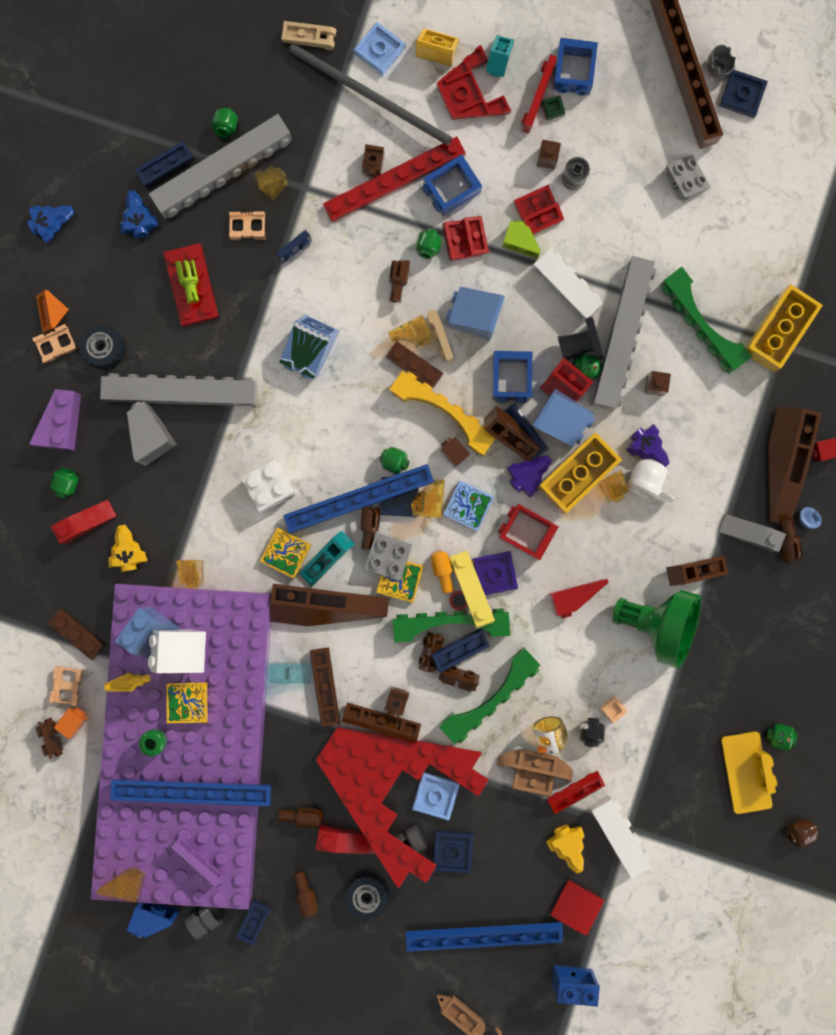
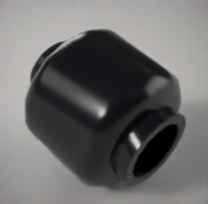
M588 718V721L581 723L580 740L584 742V746L599 747V744L604 743L605 725L600 723L598 718Z

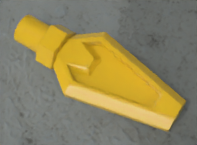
M126 673L104 683V688L106 692H133L137 686L150 682L151 677L149 674L134 675Z

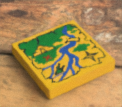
M277 527L260 562L295 579L312 545Z
M407 561L400 581L381 575L376 593L413 603L423 566Z
M207 682L166 684L167 723L208 722Z

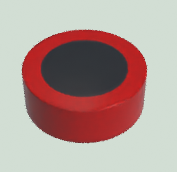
M461 591L451 594L449 603L453 609L463 610L467 607Z

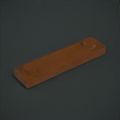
M330 648L310 650L321 727L339 725L341 721Z
M348 702L342 718V722L413 743L417 742L421 727L420 723L400 717H392L386 713Z

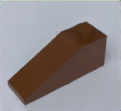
M495 406L484 418V430L524 460L529 461L540 450V446L521 426L498 406Z
M724 556L666 567L670 586L689 584L728 574Z

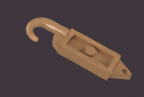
M437 994L441 1013L467 1035L484 1034L485 1022L480 1016L454 995ZM496 1027L497 1035H502L501 1031Z

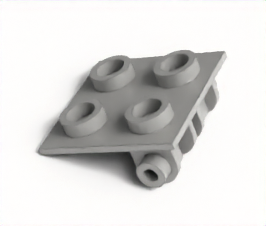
M693 155L666 165L665 175L671 181V185L676 183L673 189H677L678 198L682 199L683 202L689 199V196L711 187Z
M376 532L364 569L400 581L412 544Z

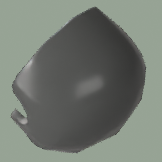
M721 44L716 46L709 54L707 67L714 76L723 78L729 76L734 70L736 57L731 55V47Z

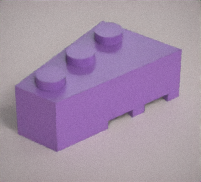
M55 389L29 445L75 451L81 394L75 391Z

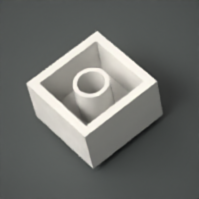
M275 459L241 477L259 512L263 513L295 495L293 488Z

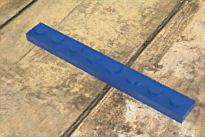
M426 464L283 515L288 532L291 534L434 483L429 466Z
M112 779L110 800L270 806L271 785Z
M562 922L406 931L407 952L563 943Z

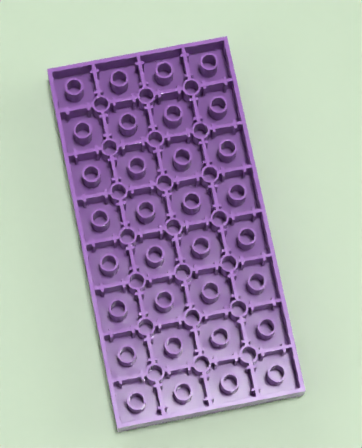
M115 584L107 682L126 673L134 675L149 674L151 681L143 683L142 686H137L133 692H107L91 890L92 900L249 909L252 903L258 806L110 800L111 780L132 779L260 784L271 634V593ZM152 607L181 629L206 632L204 673L151 672L148 667V658L131 654L117 644L115 640L138 608ZM207 682L208 722L167 723L166 684ZM150 729H159L167 737L166 748L157 756L150 757L144 755L139 749L140 737ZM180 836L224 875L216 887L207 884L198 871L194 872L191 870L187 861L183 858H178L173 853L171 846Z

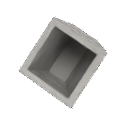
M137 402L130 407L131 410L127 412L133 458L135 462L146 466L177 444L153 407L145 402Z

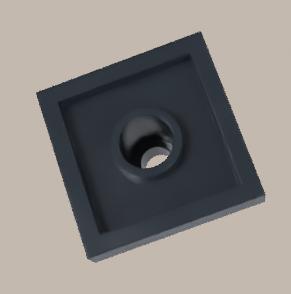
M593 317L585 319L587 331L557 336L562 356L567 361L591 351L594 352L596 359L603 360V352Z

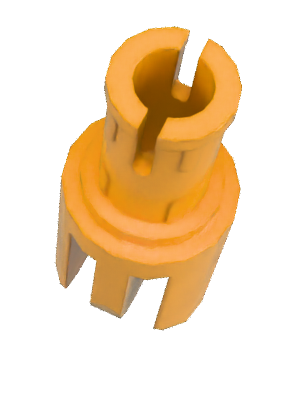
M434 551L430 559L434 576L439 577L443 594L453 592L454 588L450 577L453 570L449 556L446 552Z

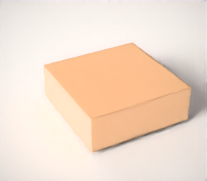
M615 696L600 707L611 723L616 722L628 712Z

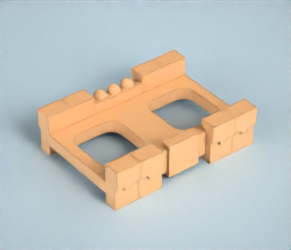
M229 212L230 240H242V237L266 240L265 212H253V214L251 212L249 214L248 212L246 214L244 212ZM233 220H243L242 231L232 230ZM252 220H262L261 231L251 230Z
M65 324L55 328V332L52 331L46 334V336L41 334L32 338L40 352L43 363L51 362L56 357L62 356V354L65 355V353L69 354L78 350L69 332V328ZM68 334L71 343L61 347L58 337ZM50 342L53 352L44 355L41 345Z
M55 666L53 678L55 679L53 681L54 687L52 688L49 702L77 706L83 669ZM64 670L75 673L73 682L62 680ZM61 689L72 692L71 701L59 699Z

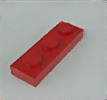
M596 771L586 775L580 781L570 784L566 789L554 793L547 801L554 813L557 814L603 788L605 784L599 772Z

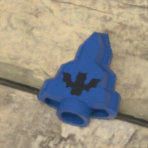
M129 191L125 201L127 209L123 212V221L120 223L121 234H133L135 238H143L149 235V230L159 225L156 216L151 215L150 209L143 205V201L136 191Z
M36 205L29 208L32 219L27 222L33 234H39L44 243L54 238V234L60 231L61 225L69 221L75 212L72 206L60 205L52 208L50 206L40 207Z

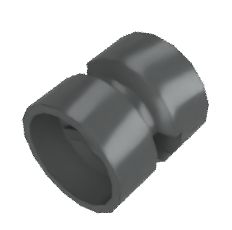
M582 157L569 159L562 174V183L566 188L570 190L582 188L590 172L588 162Z
M416 825L406 829L405 834L400 832L394 836L404 844H406L405 840L407 839L410 848L416 852L427 848L424 838Z
M200 907L199 912L194 911L185 918V923L190 934L196 940H199L208 934V929L214 930L222 924V917L216 907Z

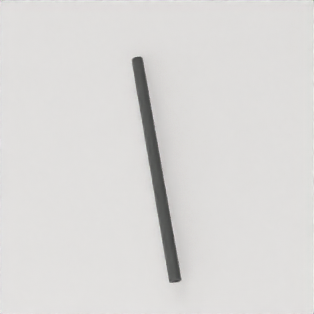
M292 44L290 46L289 53L443 144L449 146L452 137L297 45Z

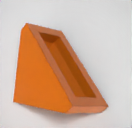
M44 290L36 296L42 332L47 333L57 326L69 309L48 290Z

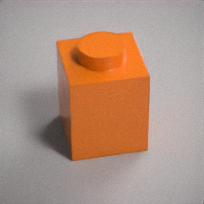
M71 707L67 709L54 728L66 738L71 739L77 735L89 718L85 715L86 712L83 709Z

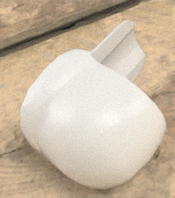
M645 459L635 465L630 480L626 485L629 491L645 499L652 498L661 503H672L675 500L673 496L661 490L667 475V469L661 463L652 459Z

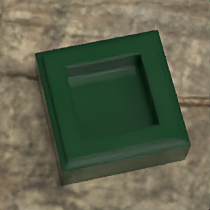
M560 95L542 100L547 120L565 115L566 112Z

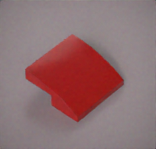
M549 184L513 200L522 222L529 226L532 234L564 220L559 204L555 202Z
M482 216L464 217L459 221H449L442 224L449 261L489 253Z
M563 358L541 385L540 389L549 396L554 389H557L578 402L592 385L593 381Z
M568 880L551 916L587 936L605 900L590 890H585L573 881Z

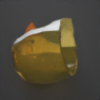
M543 717L533 724L532 730L538 743L539 753L557 755L566 747L568 732L566 725L560 717Z

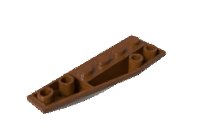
M776 407L768 442L769 522L781 525V520L792 518L811 461L822 414L820 412L804 408Z
M273 584L270 601V622L309 627L387 617L389 598Z

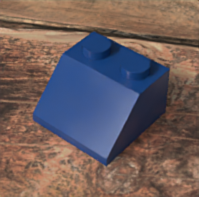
M139 903L135 907L127 931L131 932L135 937L146 938L170 927L180 914L181 909L168 904Z

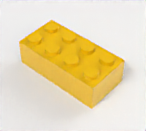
M791 284L783 289L745 347L751 354L752 359L773 373L780 370L823 305Z
M595 432L537 487L563 514H566L616 467L622 459Z

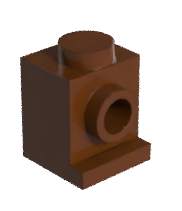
M365 144L362 173L369 177L381 175L385 155L384 147Z
M391 686L384 710L388 711L387 715L397 718L398 715L403 716L410 691ZM394 700L400 702L398 707L393 706L392 702Z

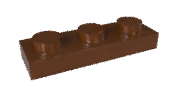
M398 341L395 342L386 355L388 360L404 371L413 373L417 380L427 383L432 388L436 386L443 375V372Z
M59 609L47 623L90 660H94L106 646L64 609Z

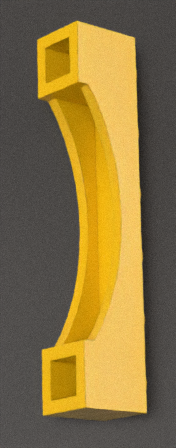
M402 370L390 387V393L404 403L407 400L420 401L445 412L463 430L469 442L467 447L483 457L496 438L487 433L484 427L478 424L480 421L472 415L468 417L463 413L464 410L457 404L451 405L447 402V397L441 393L435 394L430 385L425 382L421 384L416 380L417 377L409 371L405 373Z

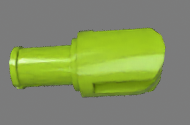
M187 260L182 261V266L180 261H176L175 265L180 286L185 288L187 303L191 304V301L193 303L199 302L196 285L199 281L194 260H190V265Z

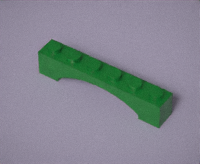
M680 267L663 280L660 284L661 291L673 301L674 308L683 314L687 325L694 328L697 338L702 342L704 341L707 345L708 352L718 359L721 369L730 374L752 358V356L741 342L736 344L725 339L708 325L701 316L693 299L691 284L694 281L685 269Z
M504 608L492 609L495 622L480 628L488 631L490 637L510 636L509 612H504ZM454 611V615H447L446 612H435V616H427V613H416V617H408V614H397V618H393L394 642H411L413 637L420 632L438 625L459 623L475 626L471 614H466V611Z
M524 647L509 659L512 663L508 675L492 697L470 711L460 714H454L452 711L438 724L439 728L454 744L457 742L462 743L468 737L467 733L471 729L476 730L483 723L481 720L486 715L490 717L497 710L495 707L500 702L504 704L511 697L510 693L513 690L518 691L525 685L524 680L529 676L532 678L539 672L538 667L541 665Z

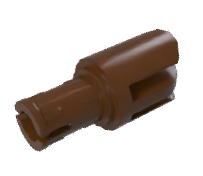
M392 260L389 283L392 285L390 302L401 303L403 287L408 282L409 260Z
M379 507L362 508L360 529L363 532L361 549L370 550L375 533L379 531L381 514Z
M793 518L781 520L783 533L786 534L781 546L782 557L785 563H790L803 557L800 537L795 534Z
M300 807L297 811L281 809L278 820L279 822L295 823L297 827L318 828L324 814L319 809Z
M298 872L293 875L298 891L295 895L298 909L303 916L312 917L316 914L318 908L314 889L308 887L305 872Z

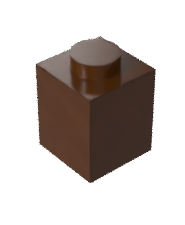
M542 139L536 166L555 169L561 143Z
M651 371L647 374L645 394L659 396L667 394L671 374Z
M449 437L441 444L440 452L454 468L470 456V453L456 437L452 440Z

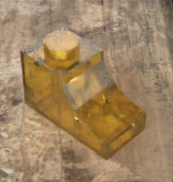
M272 165L265 171L261 172L258 170L254 175L258 188L273 201L288 184L284 171L278 167L275 169Z
M423 315L388 332L392 343L405 340L413 343L415 347L428 345L433 337Z

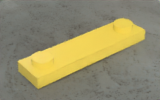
M468 551L450 556L451 565L476 629L494 623L495 619Z

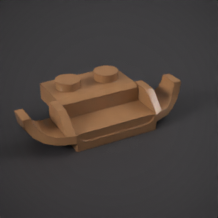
M524 749L512 750L499 755L496 765L510 767L515 770L512 789L551 797L554 778L572 782L573 777L571 767L559 757Z

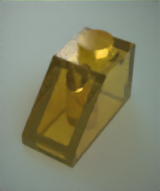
M621 470L602 479L598 483L608 502L614 500L617 503L624 499V494L628 492Z
M434 480V483L427 485L414 497L411 506L413 516L427 518L442 517L445 480Z
M176 560L180 584H186V587H198V584L204 583V560Z
M134 867L125 869L102 884L97 889L96 894L136 902L141 897L146 873L140 872V869Z

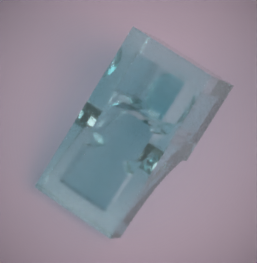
M275 661L270 663L269 683H310L311 663Z

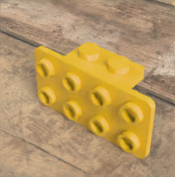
M753 731L722 737L721 743L733 811L736 814L772 808L771 794L776 793L777 780L771 768L774 766L773 759L769 753L763 751L760 734Z

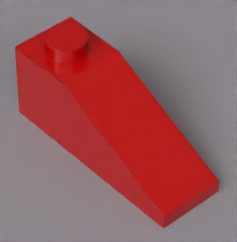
M106 500L71 515L50 527L60 544H68L116 518L117 515L109 500Z
M601 579L549 593L555 615L561 616V619L572 616V612L580 609L609 583L608 579Z
M327 825L320 826L316 850L333 853L375 854L362 831Z

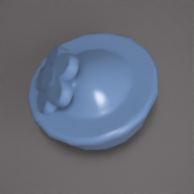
M805 507L800 511L799 522L803 527L815 529L821 525V516L817 510Z

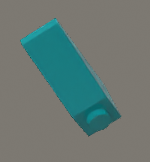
M341 530L300 571L299 575L313 587L355 543Z

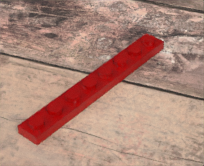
M456 136L452 138L449 146L442 143L323 203V206L331 222H334L441 168L458 156H465L466 152Z

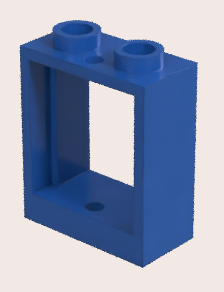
M560 38L553 90H557L559 93L573 92L581 96L590 95L593 87L598 42ZM563 55L590 58L587 81L560 78Z
M463 155L458 156L423 178V191L427 196H431L435 210L437 212L440 211L443 216L482 191L481 183ZM457 168L469 189L445 203L432 182Z
M494 351L492 399H497L496 402L507 403L508 400H516V403H527V400L532 398L533 351ZM499 362L526 363V392H498Z
M553 965L552 987L558 1003L598 1007L600 986L592 969Z

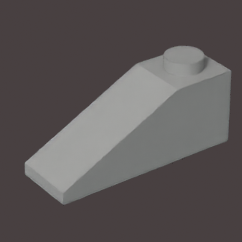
M727 514L724 515L719 529V533L769 552H780L786 535L772 528Z

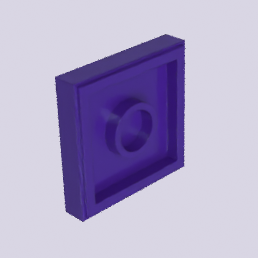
M511 551L473 558L475 571L485 595L518 589Z

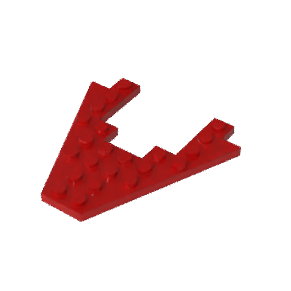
M337 727L316 759L398 888H400L409 872L427 882L437 866L387 832L398 814L381 803L401 771L403 770L419 781L428 765H431L476 796L480 795L489 780L473 769L482 754L479 751L422 741L413 743L393 736Z

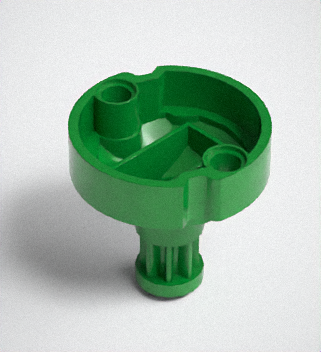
M680 590V592L673 594L657 608L648 605H638L620 597L613 608L612 622L618 625L625 624L637 628V631L649 634L657 662L678 669L679 666L683 665L696 632L701 610V596Z

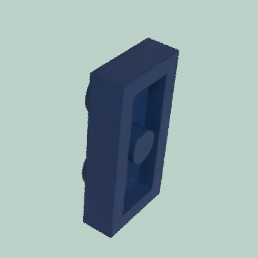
M305 229L276 252L282 264L288 263L295 258V254L300 250L304 251L307 249L312 241L310 234Z
M253 900L236 938L253 946L271 907Z

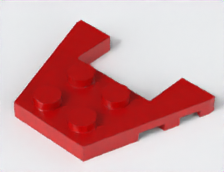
M482 45L476 47L473 53L467 55L456 68L454 67L437 82V88L452 120L508 115L511 113L504 95L487 103L485 102L471 71L488 63Z

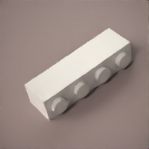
M549 249L533 264L532 270L583 323L586 322V318L591 317L602 306L601 297L588 288L589 286L584 279H579L575 275V270L562 261V257L558 252H553Z
M608 795L589 806L631 879L652 868L649 863L651 860L646 850L642 851L639 846L642 842L636 832L632 834L629 829L632 826L626 815L622 817L619 810L622 808L616 798L612 800Z

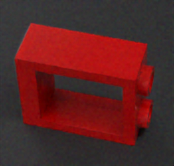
M517 504L516 507L512 506L507 514L510 517L506 524L502 523L497 532L500 534L499 539L536 560H541L559 526L520 504ZM519 512L547 527L534 552L506 536Z

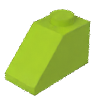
M519 220L510 221L502 248L538 259L541 249L529 226H526L524 222Z

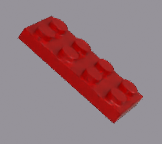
M199 243L163 252L182 327L219 318L202 245ZM187 260L190 265V260H194L199 281L196 285L199 302L193 303L191 301V304L187 303L185 288L180 286L175 265L176 261H180L182 266V261Z

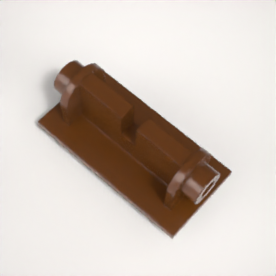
M427 631L423 639V651L418 660V669L431 673L437 670L430 654L442 648L444 642L443 635Z
M452 666L440 672L438 680L451 686H455L456 681H459L458 688L471 692L476 690L480 675L471 670L465 671Z
M52 717L45 719V724H41V721H39L35 729L38 738L42 737L44 745H41L44 757L48 756L49 759H52V754H55V757L63 755L62 751L64 749L60 737L55 739L51 737L58 734V731L54 728L56 725L55 720L53 721Z

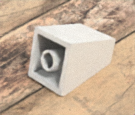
M193 629L152 630V635L149 638L151 656L148 658L150 671L155 673H204L206 632Z

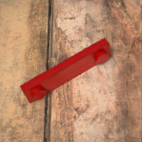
M550 54L548 61L544 60L540 71L543 73L529 113H524L521 124H524L522 132L529 134L556 64L557 58L554 55Z

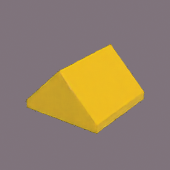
M424 28L416 41V57L452 67L460 38Z

